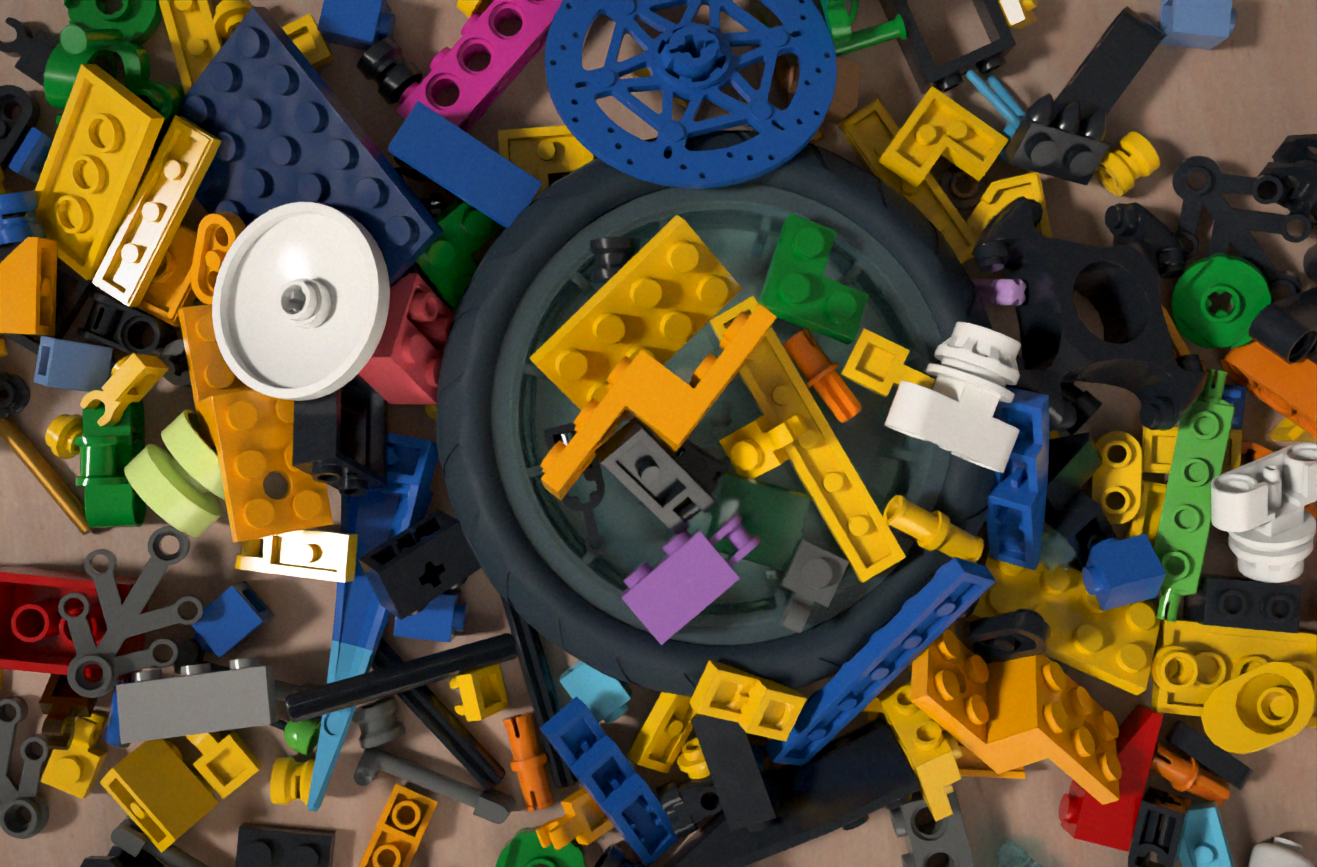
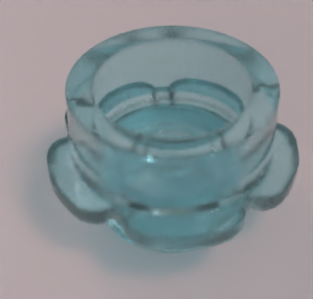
M1048 529L1042 535L1039 562L1051 572L1058 567L1063 571H1069L1070 567L1068 564L1077 554L1059 534L1052 529Z

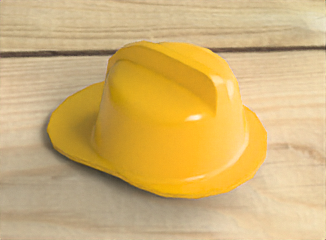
M1273 661L1224 682L1211 692L1204 703L1201 717L1204 731L1213 744L1226 752L1247 754L1260 751L1285 739L1296 737L1305 730L1315 710L1316 695L1312 681L1303 670L1287 662Z

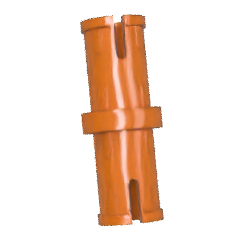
M532 712L523 713L522 716L518 714L503 719L514 758L510 761L513 772L517 771L526 812L535 811L537 806L538 810L555 804L544 766L548 759L546 752H541Z

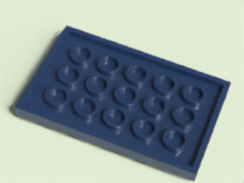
M252 7L179 103L177 116L186 118L222 141L195 197L208 214L224 211L232 212L242 219L246 227L269 210L295 202L319 203L344 212L361 223L376 241L386 263L389 286L391 288L444 230L265 7ZM172 120L164 122L154 144L157 149H159Z

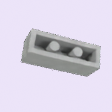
M259 657L229 660L230 670L211 672L210 663L181 666V676L162 678L161 669L131 673L132 682L116 685L121 744L269 725L279 721L273 664L260 666Z

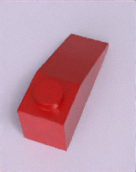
M1138 704L1118 727L1119 735L1116 738V752L1122 769V776L1118 779L1120 800L1102 805L1075 780H1072L1069 794L1065 793L1061 798L1059 819L1062 821L1061 827L1074 839L1129 852L1163 714L1146 705Z

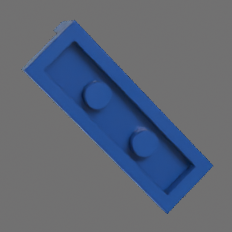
M420 101L416 103L388 147V151L505 228L510 227L518 214L531 203L542 185V182Z

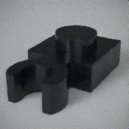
M8 17L5 22L16 30L17 37L10 44L0 40V51L11 57H20L14 67L44 87V73L47 61L53 49L60 41L42 29H39L33 38L31 30L15 18Z

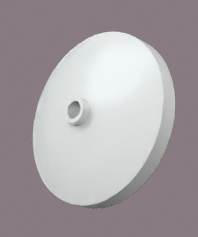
M314 202L289 203L269 210L255 219L240 233L228 250L221 264L214 287L212 317L215 337L219 350L231 371L245 385L261 394L294 401L312 400L326 396L350 382L363 369L375 352L388 317L390 286L382 252L372 235L361 223L346 213Z

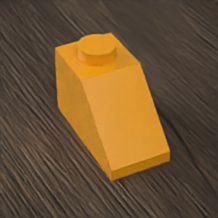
M27 237L0 263V334L55 336L57 241L39 237Z

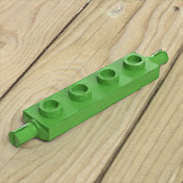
M1206 370L1209 372V377L1202 397H1199L1191 410L1180 420L1154 551L1166 572L1160 587L1162 592L1156 618L1161 620L1165 619L1168 603L1170 602L1166 621L1176 622L1181 595L1198 593L1212 525L1211 481L1223 473L1236 407L1222 400L1226 376L1228 375V372L1218 370L1215 388L1213 389L1216 370Z

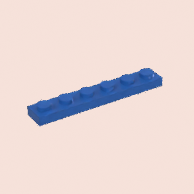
M957 557L942 565L936 571L935 577L917 595L909 598L903 604L902 610L887 625L874 632L870 637V641L849 662H845L842 668L838 670V673L822 689L814 692L809 697L808 703L802 708L787 741L771 739L764 745L771 762L799 766L806 765L996 582L988 568Z

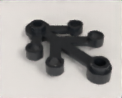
M1195 155L1184 159L1176 167L1172 178L1174 191L1183 199L1175 235L1178 239L1186 237L1193 242V249L1183 253L1184 260L1192 258L1198 251L1199 239L1195 235V230L1203 204L1214 218L1207 257L1219 252L1228 254L1231 241L1244 259L1250 261L1262 271L1268 281L1271 292L1274 287L1285 285L1291 290L1290 296L1301 293L1302 288L1299 278L1290 271H1279L1249 230L1281 234L1285 240L1298 243L1308 238L1311 233L1312 225L1310 218L1302 212H1291L1283 215L1231 208L1220 193L1253 195L1254 199L1261 204H1272L1282 195L1283 184L1281 179L1274 174H1263L1259 177L1222 173L1219 165L1207 156ZM1193 172H1201L1206 176V184L1201 188H1193L1188 183V176ZM1263 181H1272L1277 185L1278 189L1273 196L1263 197L1257 191L1259 184ZM1300 219L1304 221L1306 228L1301 234L1292 235L1286 230V225L1289 221ZM1213 292L1209 297H1216L1220 294ZM1272 296L1271 303L1278 301V299Z

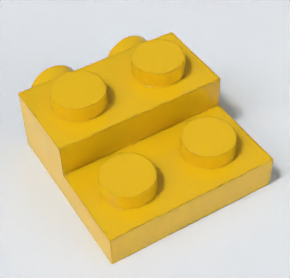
M911 681L878 695L891 733L921 787L919 791L934 820L939 821L952 815L953 812L947 795L954 792L952 783L962 779L955 759L963 756L955 737L946 730L942 732L937 722L910 701Z

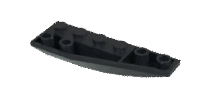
M879 717L830 741L806 765L790 764L776 770L784 805L777 817L774 818L775 822L773 825L751 833L747 832L746 827L730 831L722 809L691 836L663 867H744L833 832L841 827L843 830L857 828L868 821V814L883 807L895 809L906 804L912 799L911 793L920 790L921 787L890 729Z

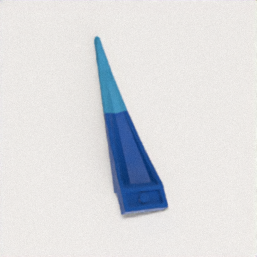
M387 432V486L369 489L367 495L360 497L341 495L340 532L358 534L354 581L346 583L337 582L327 684L370 671L391 612L381 606L358 559L426 516L433 496V492L429 491L438 460L437 443L432 440ZM357 705L322 715L307 804L309 811H318L322 804Z

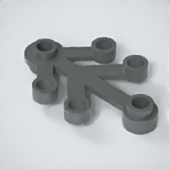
M164 526L153 532L148 541V552L151 557L124 603H122L114 575L118 563L115 554L108 549H97L88 554L84 562V568L87 574L93 577L107 625V631L99 645L97 646L87 618L92 609V601L86 593L81 591L70 592L60 600L58 605L59 614L63 619L67 620L77 654L70 662L67 670L69 685L77 694L87 698L101 697L114 688L120 675L151 666L165 668L177 660L180 648L178 643L171 637L156 639L148 649L116 656L126 638L177 623L192 625L203 616L204 603L195 595H185L173 605L141 613L169 565H174L187 556L190 549L188 535L173 526ZM165 536H174L178 539L179 549L176 553L169 554L162 549L161 542ZM96 555H104L110 561L109 569L106 572L100 573L93 568L92 560ZM70 598H78L83 602L84 610L82 614L73 615L69 613L67 602ZM185 601L195 603L198 607L197 615L193 618H185L180 613V605ZM159 644L169 645L173 650L172 658L169 660L158 659L155 655L156 646ZM87 665H99L103 669L102 679L97 681L89 679L85 672Z
M10 696L0 701V826L6 834L12 837L27 839L40 833L48 823L49 808L46 801L39 795L44 761L50 758L53 749H48L47 747L51 737L42 733L29 737L22 743L20 754L25 761L18 787L9 775L17 724L26 718L28 706L21 697ZM7 704L13 705L16 709V717L14 719L9 718L5 713ZM33 742H38L42 745V756H37L33 753ZM22 806L30 810L32 815L31 821L25 820L22 817Z

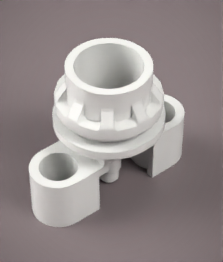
M956 322L951 337L936 348L934 356L942 361L941 364L930 363L927 366L926 373L936 378L933 389L901 381L884 425L910 437L937 444L939 448L952 451V455L966 461L1004 473L1020 430L993 418L998 401L1012 403L1015 394L1006 389L1005 386L1006 384L1016 385L1020 377L1016 357L1021 344L994 330L971 323Z
M1316 443L1290 445L1221 474L1211 481V521L1216 528L1229 533V547L1238 558L1239 571L1252 580L1265 583L1287 582L1299 577L1304 571V559L1313 551L1314 535L1316 533L1315 518L1308 511L1304 510V506L1317 501Z

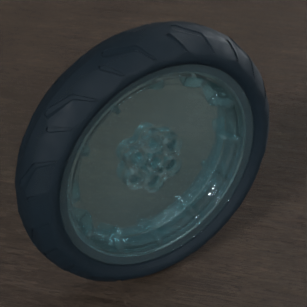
M720 130L688 138L685 147L689 151L722 149L743 143L760 133L747 130ZM657 137L647 139L645 141L654 142L656 141ZM808 143L788 162L765 175L740 184L705 189L677 188L647 182L625 174L606 164L601 159L596 158L544 189L518 214L511 226L507 227L489 248L468 282L455 308L454 317L443 350L439 373L436 431L438 457L448 497L456 519L460 521L463 535L488 580L522 618L560 649L593 669L616 680L659 692L692 697L708 661L712 660L751 675L775 681L791 689L806 686L837 674L845 662H849L870 641V637L874 632L887 625L902 610L903 604L912 596L917 595L935 577L936 571L942 565L953 559L938 550L928 551L920 547L916 538L890 525L889 528L906 558L865 582L859 581L850 563H848L829 607L825 608L814 602L801 634L779 625L794 593L780 585L800 542L805 540L842 559L847 560L789 459L743 484L731 463L726 473L722 474L717 480L718 486L712 493L718 504L707 513L700 511L689 521L690 527L687 531L689 534H692L699 528L706 537H709L726 521L739 513L743 517V520L740 522L751 536L757 534L761 542L732 567L740 579L661 645L621 598L622 592L628 588L623 580L643 562L647 561L653 567L667 554L662 547L676 534L654 513L640 505V500L600 463L605 481V494L602 501L594 508L599 532L603 533L606 538L604 553L591 555L585 545L588 533L583 513L567 507L562 500L545 489L541 481L545 473L542 472L543 468L540 467V464L549 452L544 430L573 423L581 410L529 357L606 284L591 282V270L596 266V256L590 251V240L607 237L640 239L641 250L676 215L680 216L689 224L742 287V290L713 317L715 318L751 296L755 297L757 303L759 302L784 221L790 213L837 231L823 277L869 294L856 339L849 345L810 330V333L832 363H839L840 366L836 369L839 375L864 328L910 350L903 364L930 376L926 373L928 364H941L942 361L934 356L936 348L951 337L956 322L971 323L993 330L975 285L944 235L913 203L887 182L823 147ZM666 151L664 157L666 159L670 158L672 152ZM778 317L772 324V328L782 345L805 329ZM707 323L664 366L673 373L682 368L691 369L695 372L709 353L718 358L724 350L719 347L720 341L710 324ZM793 362L794 366L796 367V369H797L798 373L800 374L801 378L803 379L804 383H805V384L808 383V382L806 381V379L803 377V375L801 374V371L798 369V367H797V366L795 365V363ZM840 375L862 407L857 415L844 423L837 420L813 386L808 389L882 516L888 502L895 495H902L908 501L931 513L934 511L942 512L949 517L951 524L974 536L979 534L988 515L989 506L987 507V500L995 484V472L952 455V451L939 448L937 444L930 441L910 437L885 426V421L898 390L897 386L893 384L888 396L884 397ZM741 377L738 380L731 381L716 400L718 406L722 405L724 401L731 406L728 412V416L732 419L731 423L725 426L721 422L715 427L709 421L713 415L709 409L687 438L689 441L701 449L706 447L717 448L721 452L722 457L727 456L719 440L762 416V413L756 409L753 398ZM624 420L617 428V430L613 433V435L616 432H618L623 426H625L628 422ZM567 433L568 440L570 442L572 436L571 433ZM582 474L576 481V484L569 490L571 496H579L582 503H587L590 501V493L597 490V484L595 481H586L584 474ZM725 536L714 545L724 559L736 550ZM593 538L591 544L594 547H598L601 545V541L598 538Z

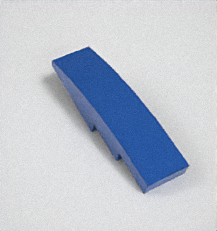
M1005 386L1006 389L1015 394L1012 403L998 401L994 418L1016 427L1020 431L1004 473L994 471L995 484L987 500L989 510L986 523L989 553L992 559L1036 570L1040 558L1048 483L1049 395Z
M577 696L540 727V730L588 794L647 867L652 865L679 839L671 826L667 813L646 781L634 771L617 744L606 735L586 704Z

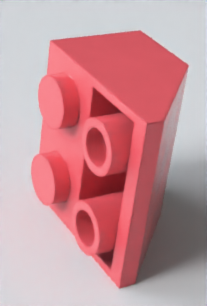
M409 273L390 288L388 317L381 340L368 363L358 373L389 404L437 405V387L442 355L454 314L418 273Z

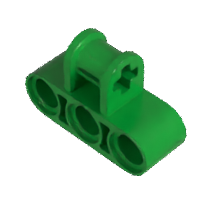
M143 400L131 402L124 410L120 421L110 427L99 426L97 423L99 418L105 413V405L101 401L95 409H83V437H74V444L80 447V476L75 478V486H84L85 516L91 528L141 527L146 516V503L129 483L124 468L145 448Z

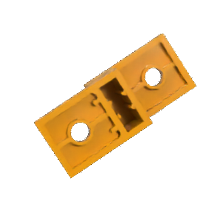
M212 304L180 308L178 313L200 437L211 449L217 450L233 543L332 525L333 519L326 483L314 481L311 475L292 466L294 400H285L261 394L245 385L231 371L216 341ZM270 472L281 474L287 482V490L278 500L270 498L263 488L264 479Z
M760 304L750 317L741 311L723 335V340L719 344V347L724 351L718 358L709 353L692 374V380L689 384L644 350H641L633 361L624 356L606 380L609 383L606 388L609 392L600 403L592 398L574 420L573 424L576 425L574 430L577 432L567 445L559 440L541 462L540 467L543 468L542 472L545 473L541 481L545 489L562 500L596 457L594 451L613 435L624 420L629 422L634 417L674 456L763 341L777 317Z
M946 629L912 662L910 701L996 773L1000 774L1049 758L1102 805L1120 800L1118 779L1122 776V769L1116 752V738L1119 735V728L1115 717L1110 711L1104 710L1090 697L1084 687L1078 686L1063 672L1057 662L1051 661L1045 654L986 664L982 657L970 651L951 630Z

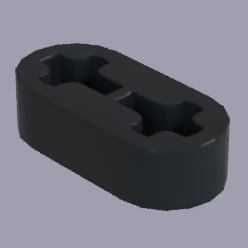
M1180 720L1176 722L1165 738L1175 747L1196 759L1201 765L1239 790L1243 789L1254 773L1247 765L1213 744L1208 738Z

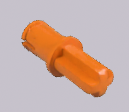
M805 328L783 344L788 356L793 360L808 382L805 384L809 389L812 386L815 388L839 422H847L861 411L860 402L836 371L840 366L839 363H832L818 345L810 330Z
M1158 741L1156 742L1150 770L1169 780L1173 789L1179 792L1188 791L1206 802L1217 801L1218 807L1222 806L1224 801L1229 799L1231 792L1228 782L1201 768L1198 761L1193 757H1182L1162 746Z

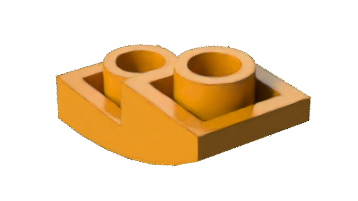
M396 783L358 867H410L438 802Z

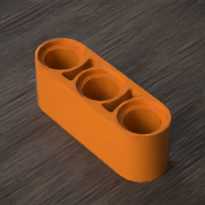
M1253 339L1242 346L1232 348L1220 360L1222 369L1228 372V376L1240 386H1247V391L1317 439V364L1307 358L1289 365Z

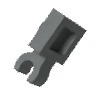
M802 540L780 585L794 593L779 625L801 634L814 602L825 608L829 607L849 561Z

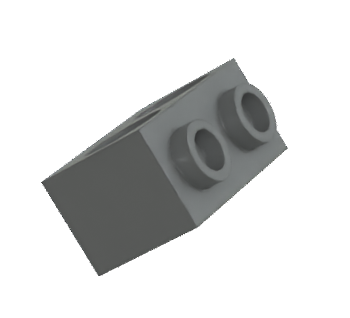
M954 788V792L947 795L953 814L939 821H935L933 818L931 822L924 825L915 823L917 812L924 807H928L919 790L911 793L912 799L909 802L889 810L897 838L904 836L908 850L907 854L901 855L903 867H926L929 857L938 852L947 854L946 861L941 867H975Z

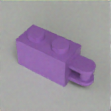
M739 513L731 517L709 537H706L699 528L692 534H689L686 530L678 536L675 535L662 547L667 554L653 567L647 561L643 562L623 580L628 588L622 592L621 598L661 645L740 579L732 567L761 542V539L757 534L751 536L740 523L743 517ZM724 536L736 549L725 559L714 547Z

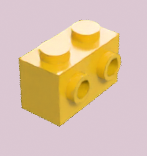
M164 739L145 741L112 767L100 781L101 785L161 853L219 803L213 797V790L209 783L201 776L194 775L183 762L179 749L172 742Z

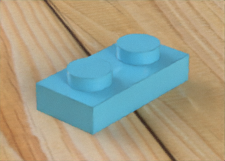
M1217 801L1191 804L1179 853L1182 867H1235Z

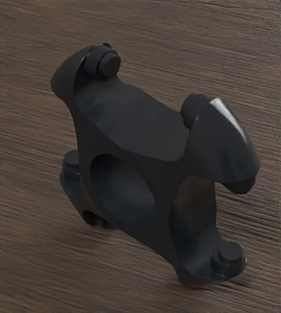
M1024 196L1015 198L988 222L972 251V255L976 259V265L980 267L981 272L991 273L1003 270L1007 279H1021L1027 286L1024 291L1025 301L1021 305H1015L1022 349V358H1019V355L1016 357L1020 377L1016 385L1006 384V386L1049 395V432L1064 431L1072 428L1076 423V409L1068 398L1062 396L1060 386L1061 383L1074 381L1107 384L1127 389L1134 393L1141 401L1140 421L1144 427L1150 430L1161 431L1174 427L1197 402L1209 377V372L1205 371L1204 361L1200 360L1198 354L1184 355L1175 359L1172 340L1160 304L1159 277L1173 278L1183 274V267L1185 266L1183 252L1186 250L1184 245L1164 222L1137 202L1129 204L1118 203L1107 209L1105 224L1114 235L1113 246L1097 247L1049 238L1040 234L1036 229V226L1042 219V205L1034 199L1025 198ZM1074 291L1087 298L1098 311L1104 327V341L1091 333L1080 320L1073 302Z

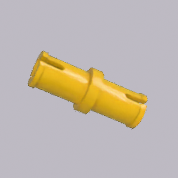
M895 495L888 502L884 510V524L891 525L916 538L918 545L928 551L938 550L952 558L957 557L974 563L978 561L983 552L984 541L982 538L951 524L949 517L942 512L934 511L931 513L908 501L902 495Z

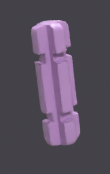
M971 279L980 295L982 303L985 305H1021L1026 299L1024 291L1027 286L1021 279Z

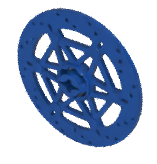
M563 0L554 15L548 31L545 47L546 80L553 104L565 126L586 149L606 164L625 174L658 185L691 189L718 188L740 184L777 169L792 159L812 140L825 120L835 91L837 60L833 39L825 20L812 0H759L783 23V25L773 28L766 27L732 0ZM688 5L678 24L654 13L663 9ZM702 5L709 6V26L693 23ZM720 12H725L749 30V32L721 33ZM606 15L615 21L616 24L605 64L602 68L585 70L582 66V52L586 37L598 16ZM636 20L662 33L657 38L652 39L638 25ZM625 34H629L645 52L618 62L617 59ZM761 45V47L739 56H735L731 47ZM794 53L798 56L799 61L797 90L787 109L779 110L768 102L776 59L780 55ZM763 61L765 62V68L760 89L754 90L737 71ZM647 67L651 74V77L620 79V77ZM728 84L732 85L748 104L721 92V90ZM662 91V113L657 114L630 92ZM613 96L658 132L656 141L647 142L618 126L598 106L596 100ZM673 98L690 101L680 121L672 119ZM704 100H708L731 113L698 122L694 121ZM749 124L760 133L743 143L722 149L689 151L685 147L688 138ZM666 151L672 152L671 157L668 159L664 157Z

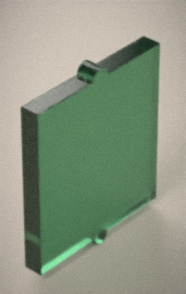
M726 471L717 499L718 504L709 511L712 518L706 537H709L726 521L739 513L743 517V520L740 522L751 536L757 534L761 539V542L742 559L787 572L797 540L800 541L804 537L802 525L811 501V495ZM725 536L714 545L720 553L727 555L736 550Z

